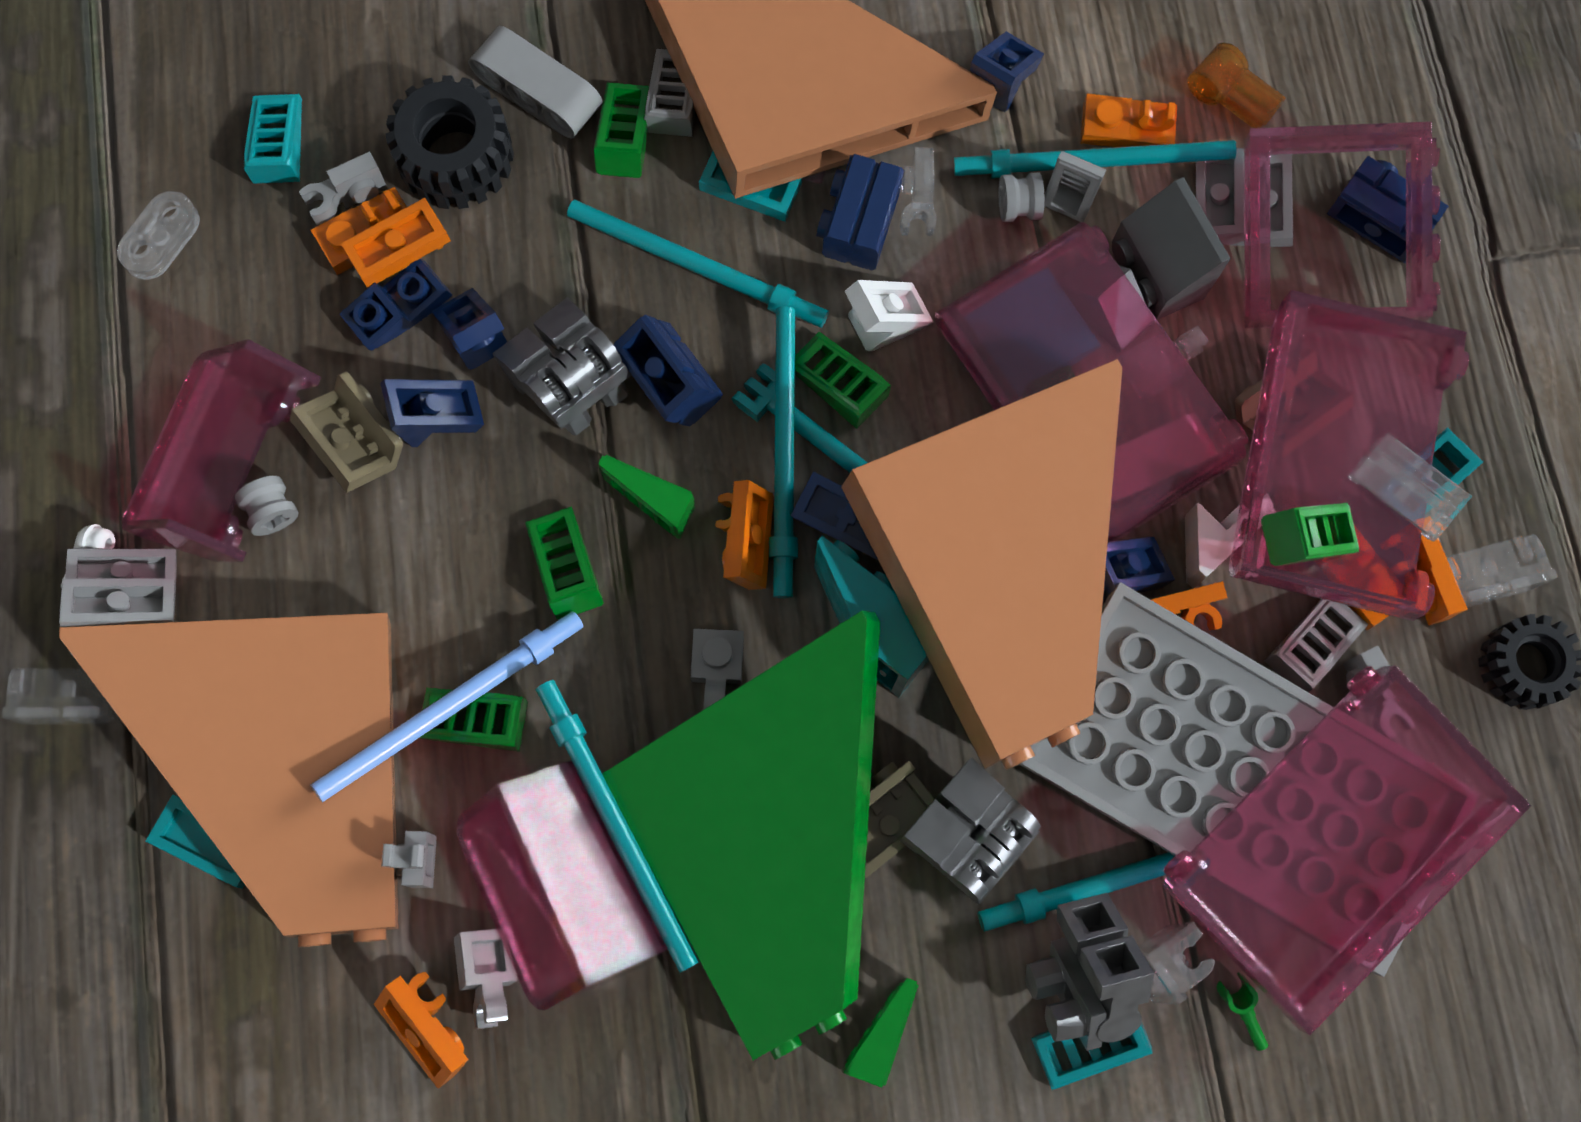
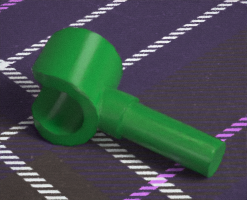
M1240 972L1237 975L1241 980V988L1235 994H1230L1224 984L1218 981L1217 992L1231 1011L1239 1014L1256 1050H1265L1269 1045L1254 1011L1258 1002V993Z

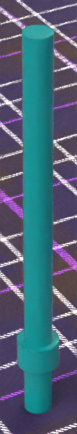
M1235 140L1065 150L1064 152L1099 167L1232 160L1236 158L1237 145ZM1010 149L991 150L990 155L954 157V176L991 174V178L995 179L1000 178L1001 175L1016 172L1054 170L1061 151L1010 154Z
M575 199L568 207L567 217L768 305L767 310L776 313V308L793 307L795 308V317L820 328L824 326L827 320L829 310L797 297V291L781 284H777L776 287Z
M787 306L776 308L774 536L769 537V559H773L774 598H793V560L798 559V538L793 537L794 518L791 517L794 510L795 308Z
M554 680L541 684L535 690L553 723L549 729L558 747L564 746L659 934L679 973L699 962L583 737L587 734V731L578 714H571Z
M1167 852L1042 892H1038L1034 888L1015 894V900L978 911V919L984 932L1021 920L1026 925L1045 919L1046 913L1056 910L1060 904L1117 891L1192 866Z

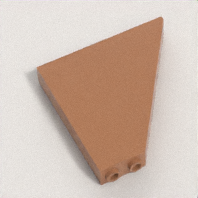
M645 0L679 77L693 100L694 110L735 199L848 164L850 155L853 154L871 157L987 121L997 94L993 84L849 0Z
M1118 359L852 469L841 487L984 769L1002 761L1005 769L1008 770L1034 757L1035 754L1031 746L1045 739L1048 740L1053 748L1081 734L1076 724L1093 715L1122 379V366Z
M388 613L60 627L59 638L283 936L289 938L298 937V947L331 945V935L353 933L354 943L386 940V930L399 929L398 887L395 868L381 867L383 844L396 845L394 755L324 802L320 801L311 787L312 783L393 730L391 623Z

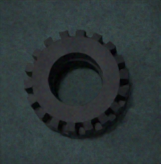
M442 75L441 82L434 83L431 77L422 80L424 86L419 89L412 85L405 90L407 95L405 100L398 98L392 107L396 115H388L386 122L389 130L386 133V141L407 188L412 194L418 193L420 200L426 198L429 204L435 199L438 207L443 209H449L451 203H457L458 208L463 209L469 208L468 201L476 199L478 204L488 200L486 193L489 190L496 194L501 189L500 177L508 179L511 172L509 162L513 161L514 156L511 137L499 102L496 98L491 99L489 90L484 86L480 85L475 89L473 80L465 77L460 82H455L453 75ZM463 132L473 136L471 141L457 152L437 154L429 151L431 145L445 134Z

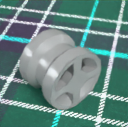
M1040 172L1029 173L1025 178L1016 179L1012 174L1001 175L998 198L1002 222H1013L1017 217L1026 216L1031 221L1042 219L1045 197L1043 179Z
M266 476L256 479L243 486L235 494V501L238 507L246 511L249 516L247 525L253 535L263 536L278 532L293 523L298 517L299 512L292 501L286 500L284 496L286 486L279 476Z

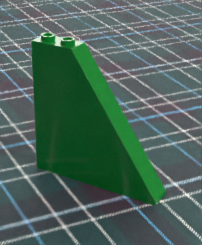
M858 612L602 773L642 853L752 1060L769 1051L774 1060L786 1055L803 1044L798 1035L813 1026L819 1035L834 1028L847 1019L843 1009L858 999L880 620L875 612Z

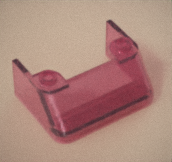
M249 339L201 353L185 377L125 511L122 529L141 538L214 562H243L247 552L238 549L243 532L238 528V517L231 514L236 504L235 494L243 487L268 428L277 426L281 421L285 423L290 421L291 410L299 406L300 398L296 396L298 390L318 386L321 377Z

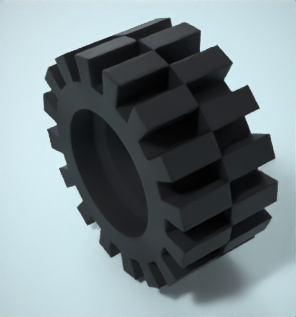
M1529 614L1516 618L1493 630L1488 635L1491 639L1483 642L1480 650L1487 652V654L1478 658L1479 667L1488 666L1489 672L1481 675L1483 682L1486 683L1493 680L1496 684L1490 692L1495 697L1505 694L1506 698L1503 703L1510 707L1520 704V709L1530 710L1562 701L1571 696L1569 692L1578 690L1581 682L1575 678L1581 677V665H1576V661L1581 660V650L1574 651L1572 644L1580 641L1575 633L1567 637L1563 634L1568 627L1565 623L1560 621L1551 625V616L1542 615L1536 618L1535 614ZM1522 644L1535 646L1545 657L1547 674L1542 680H1531L1520 670L1516 660V652Z

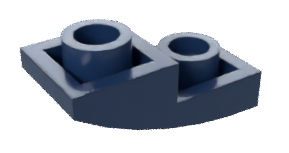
M422 258L401 270L384 287L374 282L340 313V316L368 350L372 351L398 337L432 313V310L441 306L453 296Z

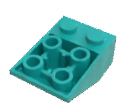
M821 536L817 541L814 569L840 624L860 611L876 613L880 620L877 681L899 698L929 659L887 576L879 571H876L873 575L858 563L860 558L857 553L845 543L839 540L831 543L824 536Z

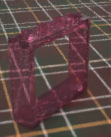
M1432 121L1250 128L1244 141L1245 328L1422 325L1433 317V311H1437V296L1441 292L1439 282H1433V263H1437L1440 256V236L1438 233L1432 234V215H1437L1439 211L1440 189L1438 185H1432V167L1438 165L1440 148H1436V138H1432ZM1406 150V307L1271 310L1270 155Z

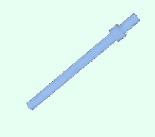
M571 611L543 631L535 629L519 640V647L312 783L313 791L320 801L324 802L531 662L537 665L554 654L553 648L583 628L582 621L575 612Z

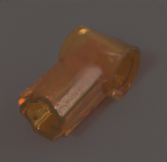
M1225 42L1218 43L1188 76V88L1199 101L1211 106L1220 103L1259 132L1272 119L1286 97L1248 70V61L1237 47Z

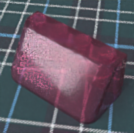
M572 760L499 783L459 816L457 836L460 846L513 964L523 991L530 1003L537 1009L547 1010L668 950Z

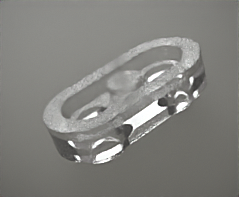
M176 191L163 192L154 197L120 240L117 248V256L120 263L132 276L138 279L149 280L162 275L197 231L200 216L196 207L186 195ZM176 209L171 216L164 217L168 211ZM147 245L143 253L135 254L140 246Z

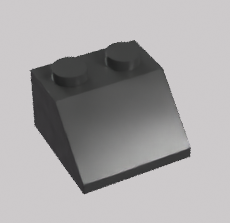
M1184 177L1175 180L1121 221L1111 242L1113 256L1117 264L1132 270L1147 307L1155 321L1204 300L1231 259Z

